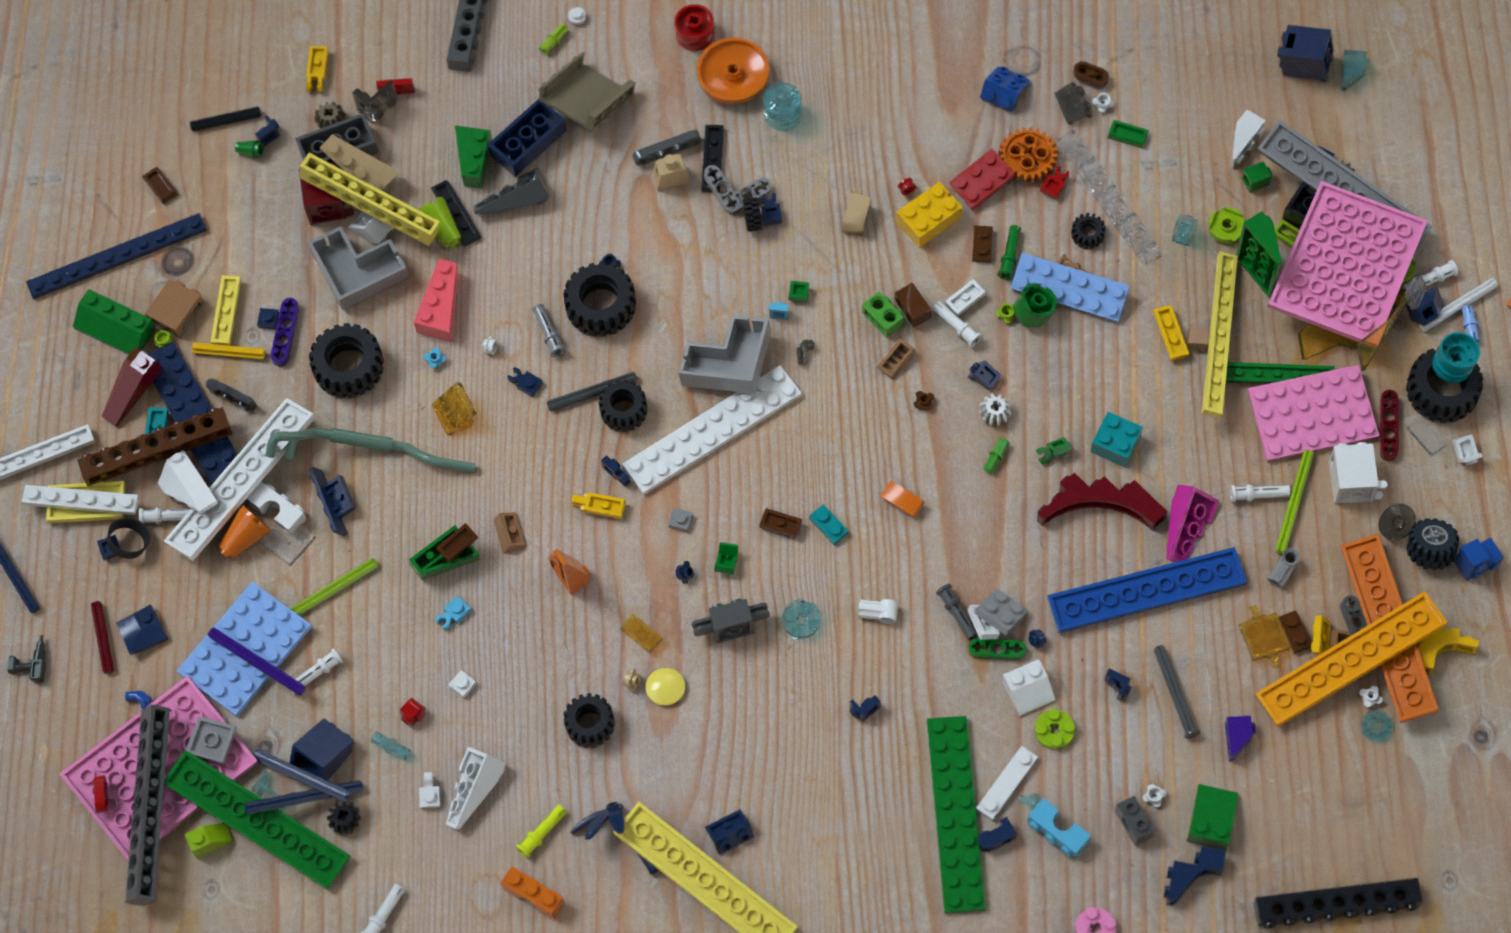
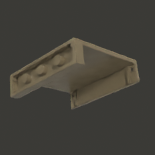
M582 52L575 56L570 63L564 65L557 74H553L546 83L541 84L539 88V101L588 130L593 131L633 97L636 82L629 79L622 86L583 64L585 52Z

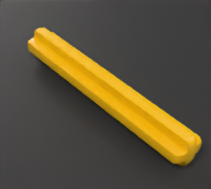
M196 342L192 345V353L261 360L266 355L265 349Z

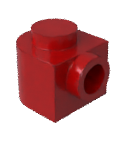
M410 698L400 709L401 720L408 726L420 722L426 714L424 712L425 707L415 699Z

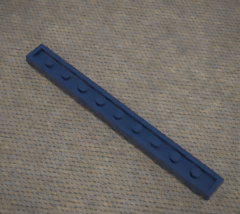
M197 213L30 279L26 283L34 300L203 233L207 229L200 213Z

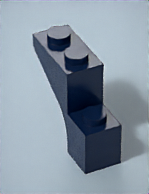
M1201 846L1200 852L1195 854L1194 864L1174 860L1173 866H1169L1167 871V878L1170 879L1169 886L1165 885L1163 898H1167L1166 905H1175L1200 876L1208 874L1221 876L1226 851Z

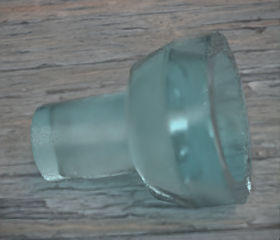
M1039 794L1019 795L1018 803L1028 804L1029 808L1034 809L1039 803Z

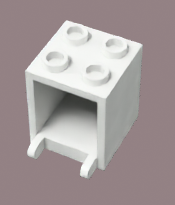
M1360 442L1356 445L1341 443L1334 446L1329 459L1334 504L1381 500L1383 493L1377 490L1386 489L1388 484L1384 480L1378 481L1373 444Z

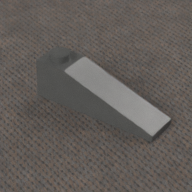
M538 167L518 177V182L514 185L504 186L499 192L500 194H492L474 205L475 215L545 202L549 197V191Z

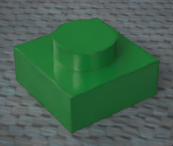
M791 281L788 300L807 303L810 284L808 282Z

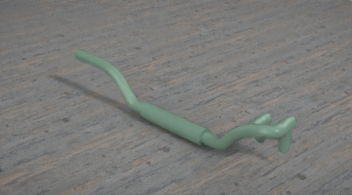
M311 428L303 431H281L274 433L268 440L265 454L266 457L274 458L277 443L288 441L285 458L294 459L296 445L299 441L317 437L330 439V442L387 452H391V450L406 452L424 463L441 468L474 473L476 467L475 463L430 455L409 443L393 441V438L336 428H332V430Z

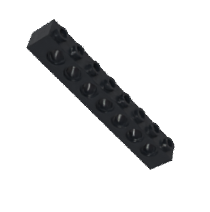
M1418 878L1262 896L1256 897L1253 904L1257 926L1273 928L1276 924L1284 923V926H1291L1299 921L1313 923L1317 921L1316 919L1332 921L1341 916H1345L1347 919L1357 917V914L1373 916L1377 912L1382 911L1390 914L1397 912L1398 909L1414 911L1421 906L1423 899ZM1400 893L1404 900H1397L1394 894ZM1374 896H1381L1384 902H1376ZM1354 898H1360L1363 901V905H1357L1354 902ZM1338 900L1342 902L1343 907H1336L1333 901ZM1319 903L1322 905L1323 909L1316 910L1313 907V904ZM1292 906H1300L1303 912H1295ZM1272 909H1281L1282 915L1274 914Z

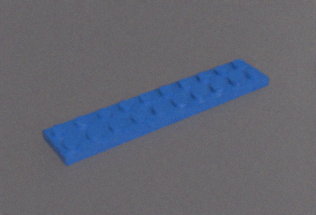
M1233 547L1047 595V600L1057 631L1062 633L1244 586L1247 584V580L1236 549Z

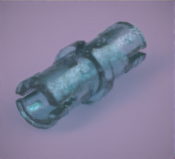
M378 731L371 738V743L385 749V752L388 754L392 753L404 761L410 756L411 749L400 745L394 738L389 739Z

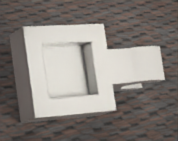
M432 772L424 773L425 787L419 788L420 809L441 808L440 787H434V775H432Z

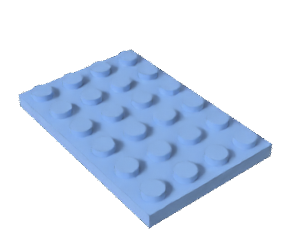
M251 582L215 624L214 628L279 668L309 632L312 625L257 584ZM208 634L177 669L178 674L184 678L188 676L198 689L236 717L239 716L270 678L267 674L209 638Z

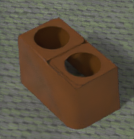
M913 283L894 293L895 302L913 328L932 318V310L929 311L931 308Z

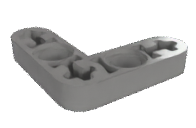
M710 165L704 171L705 181L723 209L729 214L737 213L743 209L744 198L742 193L748 191L752 194V198L757 197L759 200L763 194L766 196L771 190V182L767 178H759L734 192L717 166ZM709 171H711L712 173L716 172L715 178L718 182L715 185H713V183H715V179L713 178V176H708ZM760 183H761L762 185H765V184H766V185H767V186H766V190H765V191H764V189L758 190V191H757V194H758V195L756 196L755 190L759 188ZM724 185L727 188V192L720 194L717 191V187ZM729 194H731V196H729L730 202L736 203L734 209L733 207H728L729 201L726 197Z

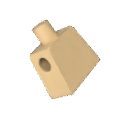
M668 154L665 158L655 161L653 179L657 191L691 182L681 154Z

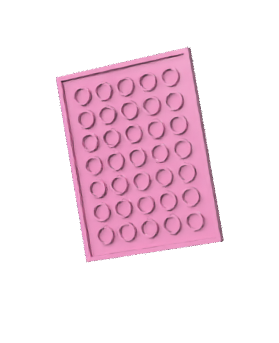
M1321 181L1267 307L1376 348L1428 220Z
M188 676L151 703L170 708L165 777L187 749L198 716L226 723ZM141 712L60 773V776L128 861ZM236 734L224 765L201 759L234 781H237L258 764L256 758ZM105 775L108 788V812L97 813L94 803L93 779L95 776ZM165 785L163 789L160 840L200 809Z

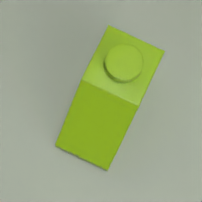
M224 823L204 825L184 834L196 859L233 842L228 827Z

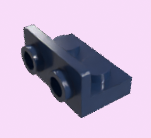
M741 809L705 827L719 855L754 838L750 823Z

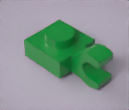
M1062 437L1047 443L1046 447L1038 448L1036 453L1038 455L1044 453V456L1038 459L1041 464H1044L1050 460L1052 455L1054 457L1063 456L1068 451H1071L1072 448L1070 443Z

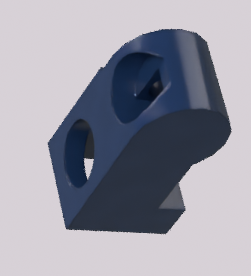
M1005 817L1000 820L998 828L980 833L978 838L979 848L983 852H991L1015 840L1016 832L1009 819Z

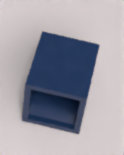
M323 718L292 745L289 763L328 781L352 753L354 740L348 734L338 729L335 724Z

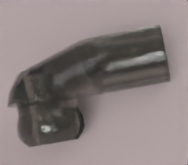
M803 340L797 347L798 365L807 364L806 353L814 349L815 344L813 340Z

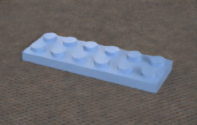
M1021 253L1011 285V289L1022 292L1029 284H1041V287L1051 289L1059 304L1118 322L1130 285L1025 253Z

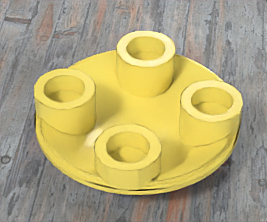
M658 669L646 681L647 695L657 706L674 704L684 696V679L674 669Z

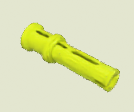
M557 805L534 831L527 833V837L520 845L517 844L515 846L522 856L529 859L530 853L537 846L542 845V839L567 814L566 810L563 811L564 808Z

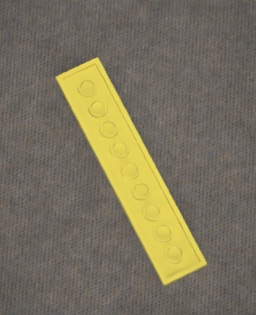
M639 801L624 818V832L622 834L613 832L616 837L738 933H794L797 929V925Z

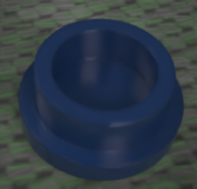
M1039 629L1029 632V643L1037 649L1042 648L1046 643L1044 633Z

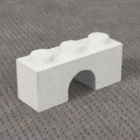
M260 482L246 499L248 505L261 515H264L271 508L280 509L279 514L274 518L276 525L292 537L307 520L304 515L305 511L296 504L294 506L291 504L290 499L284 494L279 495L276 493V489L269 483L264 484Z

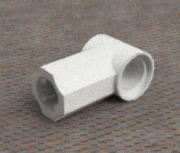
M884 599L881 602L860 600L858 617L877 619L885 624H894L897 618L898 602L890 599Z

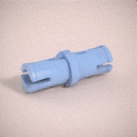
M1468 305L1461 308L1464 318L1463 328L1466 329V334H1469L1479 343L1478 321L1475 319L1474 306L1470 305L1469 309Z

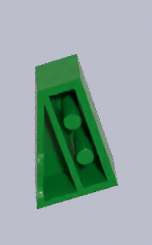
M455 125L463 184L467 187L482 188L490 156L487 144L493 140L491 130Z
M456 525L409 559V565L421 580L479 560V554L472 545L450 563L436 550V547L458 530Z

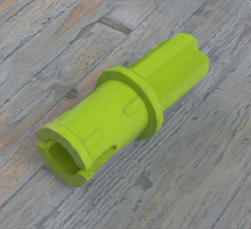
M560 24L552 34L548 35L547 40L539 47L541 53L547 56L556 45L560 44L561 38L569 30L565 24Z

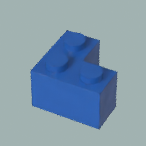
M1477 538L1461 546L1454 562L1466 581L1471 578L1475 580L1484 574L1483 572L1487 570L1493 571L1500 567L1503 555L1492 538L1481 543Z

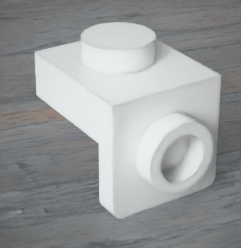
M1473 434L1452 440L1459 462H1466V465L1478 462L1477 459L1483 457L1482 453L1477 451Z

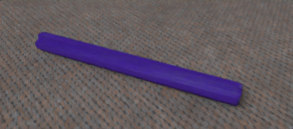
M213 627L208 632L209 638L294 693L302 695L306 687L218 629Z

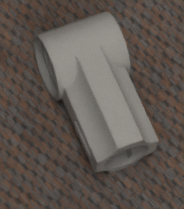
M1289 548L1283 552L1282 557L1267 579L1272 585L1283 588L1289 576L1297 567L1300 559L1298 551ZM1285 557H1292L1295 562L1289 563Z

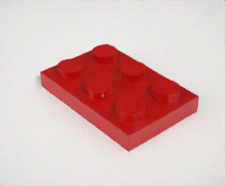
M991 148L952 179L949 184L973 211L1016 176L994 149Z

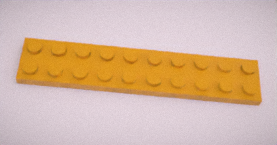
M1424 591L1255 693V695L1278 728L1448 625V622Z

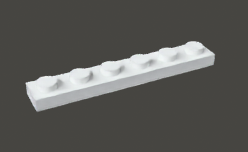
M84 425L0 458V480L94 444L95 440L89 425Z
M25 485L22 504L27 506L136 515L139 503V496L135 494Z

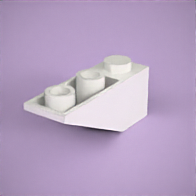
M1249 110L1244 112L1236 124L1231 168H1234L1237 163H1242L1246 151L1252 150L1257 137L1261 138L1266 130L1264 128L1266 120Z

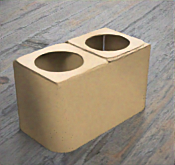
M851 191L842 232L863 236L871 206V197Z

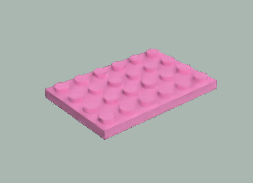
M1359 365L1247 389L1267 462L1302 455L1304 450L1316 452L1333 448L1341 443L1349 445L1379 438Z

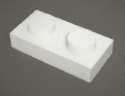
M973 279L945 301V305L958 317L984 297L986 291Z
M969 605L967 611L979 639H998L1000 632L974 614L979 605Z

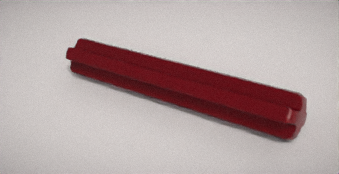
M100 601L91 603L92 616L102 671L104 674L114 672L103 607Z

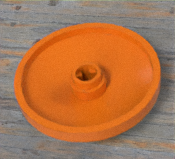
M743 38L721 39L708 46L701 54L697 63L698 82L702 90L718 102L726 104L744 103L758 96L767 85L769 62L764 51L749 40Z

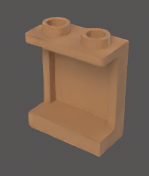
M169 279L146 311L145 316L151 318L156 327L180 338L183 334L181 327L197 304L202 306L204 302L197 290H190L180 281L174 282Z

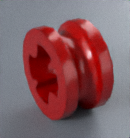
M906 178L898 184V188L901 190L902 195H908L916 189V185L913 183L912 178Z

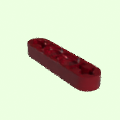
M1390 389L1385 390L1380 397V456L1385 461H1393L1399 451L1398 394ZM1387 396H1390V399L1392 400V401H1391V404H1390V407H1387V406H1388V400L1386 399ZM1391 413L1394 415V419L1391 421L1386 420L1384 414ZM1391 430L1394 433V437L1387 438L1384 435V431ZM1388 444H1391V446H1390V451L1392 452L1391 455H1388V452L1386 451V450H1387V447H1388Z

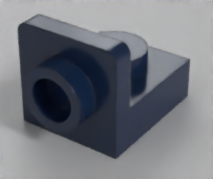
M268 115L264 117L267 126L260 128L255 133L257 140L263 143V146H266L280 136L278 123L275 119L271 120Z
M984 360L979 363L975 362L969 369L970 374L967 377L969 379L975 378L987 390H990L1001 374Z
M1109 668L1105 681L1114 689L1120 688L1117 700L1121 701L1123 696H1128L1132 688L1129 685L1131 679Z
M876 695L871 699H865L861 703V707L853 699L849 702L850 713L854 718H859L862 722L881 708L880 700Z

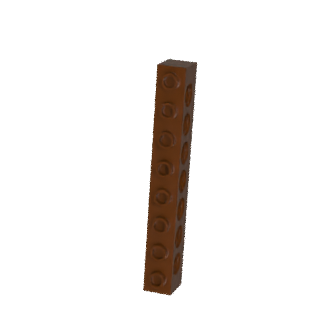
M223 407L214 408L208 413L194 415L191 419L175 422L169 427L158 428L155 432L141 434L130 441H122L116 446L105 447L99 452L86 454L82 458L77 459L86 485L91 486L166 459L182 450L185 452L230 436L233 432ZM208 424H213L211 427L206 428ZM195 430L192 434H187L189 431ZM176 437L175 440L169 441L170 438ZM154 443H158L156 447H151ZM135 450H140L138 453L133 454ZM122 456L121 459L115 460L116 457ZM99 463H103L102 466L96 467Z

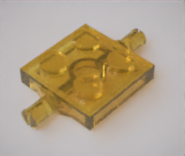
M1252 605L1249 609L1253 618L1239 623V629L1251 659L1256 661L1269 658L1273 668H1276V666L1278 668L1281 664L1277 655L1289 651L1291 648L1277 612L1269 615H1260L1257 605Z

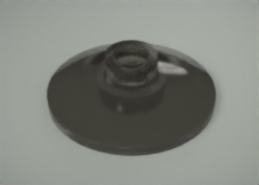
M1392 505L1382 513L1379 519V530L1389 540L1403 539L1410 534L1412 526L1416 523V514L1408 505Z

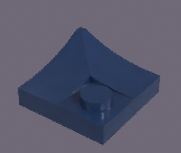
M151 604L116 622L130 655L142 652L168 640L164 628Z

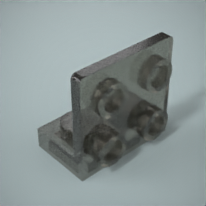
M392 81L388 82L372 97L358 88L352 92L357 111L360 114L364 113L366 119L371 124L381 119L384 113L392 109L398 102L395 86Z

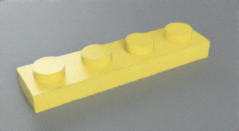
M222 275L211 344L231 345L241 286L240 276Z

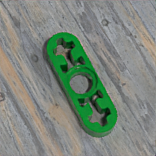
M976 638L969 643L968 651L973 658L1021 660L1025 656L1026 646L1019 640H980ZM975 645H979V647L983 649H980L979 652H975L974 648ZM986 645H989L988 653H986ZM994 645H1000L1003 651L995 654L991 648ZM1006 646H1009V648H1008V654H1005V653H1006ZM1019 647V650L1022 651H1019V654H1015L1014 649Z

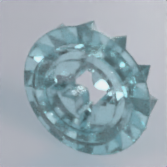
M1378 710L1369 711L1363 716L1360 724L1364 736L1376 742L1386 740L1393 730L1391 718L1386 715V712L1382 713ZM1374 721L1383 723L1379 730L1377 727H1372Z

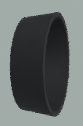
M134 518L117 519L108 529V547L118 557L124 559L136 558L149 545L150 533L148 528ZM120 528L132 529L141 535L144 547L135 552L121 550L113 544L110 535Z

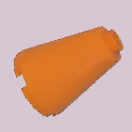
M243 505L219 544L221 548L219 552L227 559L229 557L235 558L268 535L271 529Z

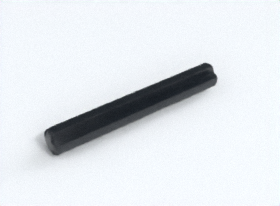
M257 106L190 121V128L194 132L261 117V110Z

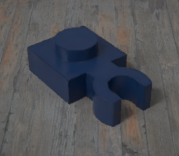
M772 193L771 200H767L765 194H763L762 203L765 206H761L764 226L782 223L780 205L775 204V193Z
M514 367L513 372L517 376L511 377L508 375V381L518 383L516 385L517 389L533 398L543 384V380L528 371L523 375L518 368Z
M606 455L601 460L602 468L615 480L618 479L623 486L626 487L631 482L629 480L630 477L620 470V464L614 458L610 459Z

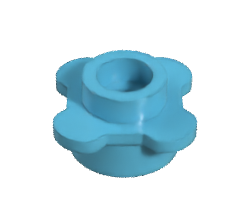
M437 347L423 356L424 360L428 361L430 368L433 369L441 366L446 361V357L440 353V349Z

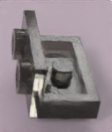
M1071 82L1054 93L1069 125L1084 116L1088 118L1093 117L1091 113L1092 107L1084 97L1086 93L1082 86Z

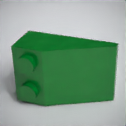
M1198 784L1187 842L1227 850L1238 793Z

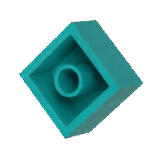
M1107 412L1092 442L1091 453L1126 468L1141 438L1143 426Z

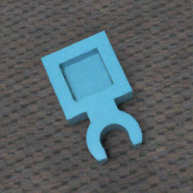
M457 595L443 608L446 613L438 615L435 620L437 624L445 620L446 623L442 627L444 630L450 628L453 620L459 623L471 612V608Z

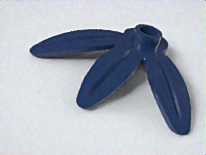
M618 802L607 804L604 810L590 814L581 820L570 833L573 834L592 822L585 836L586 840H590L609 818L615 832L622 834L625 829L624 817L622 815L623 804Z

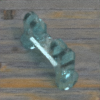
M263 771L258 781L252 787V790L255 792L260 787L257 791L259 796H262L265 791L273 797L282 796L277 795L269 788L267 781L269 772Z

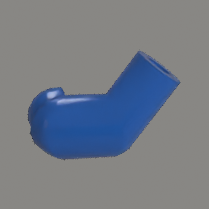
M144 691L125 692V700L138 701L141 703L140 707L142 709L151 704V697Z

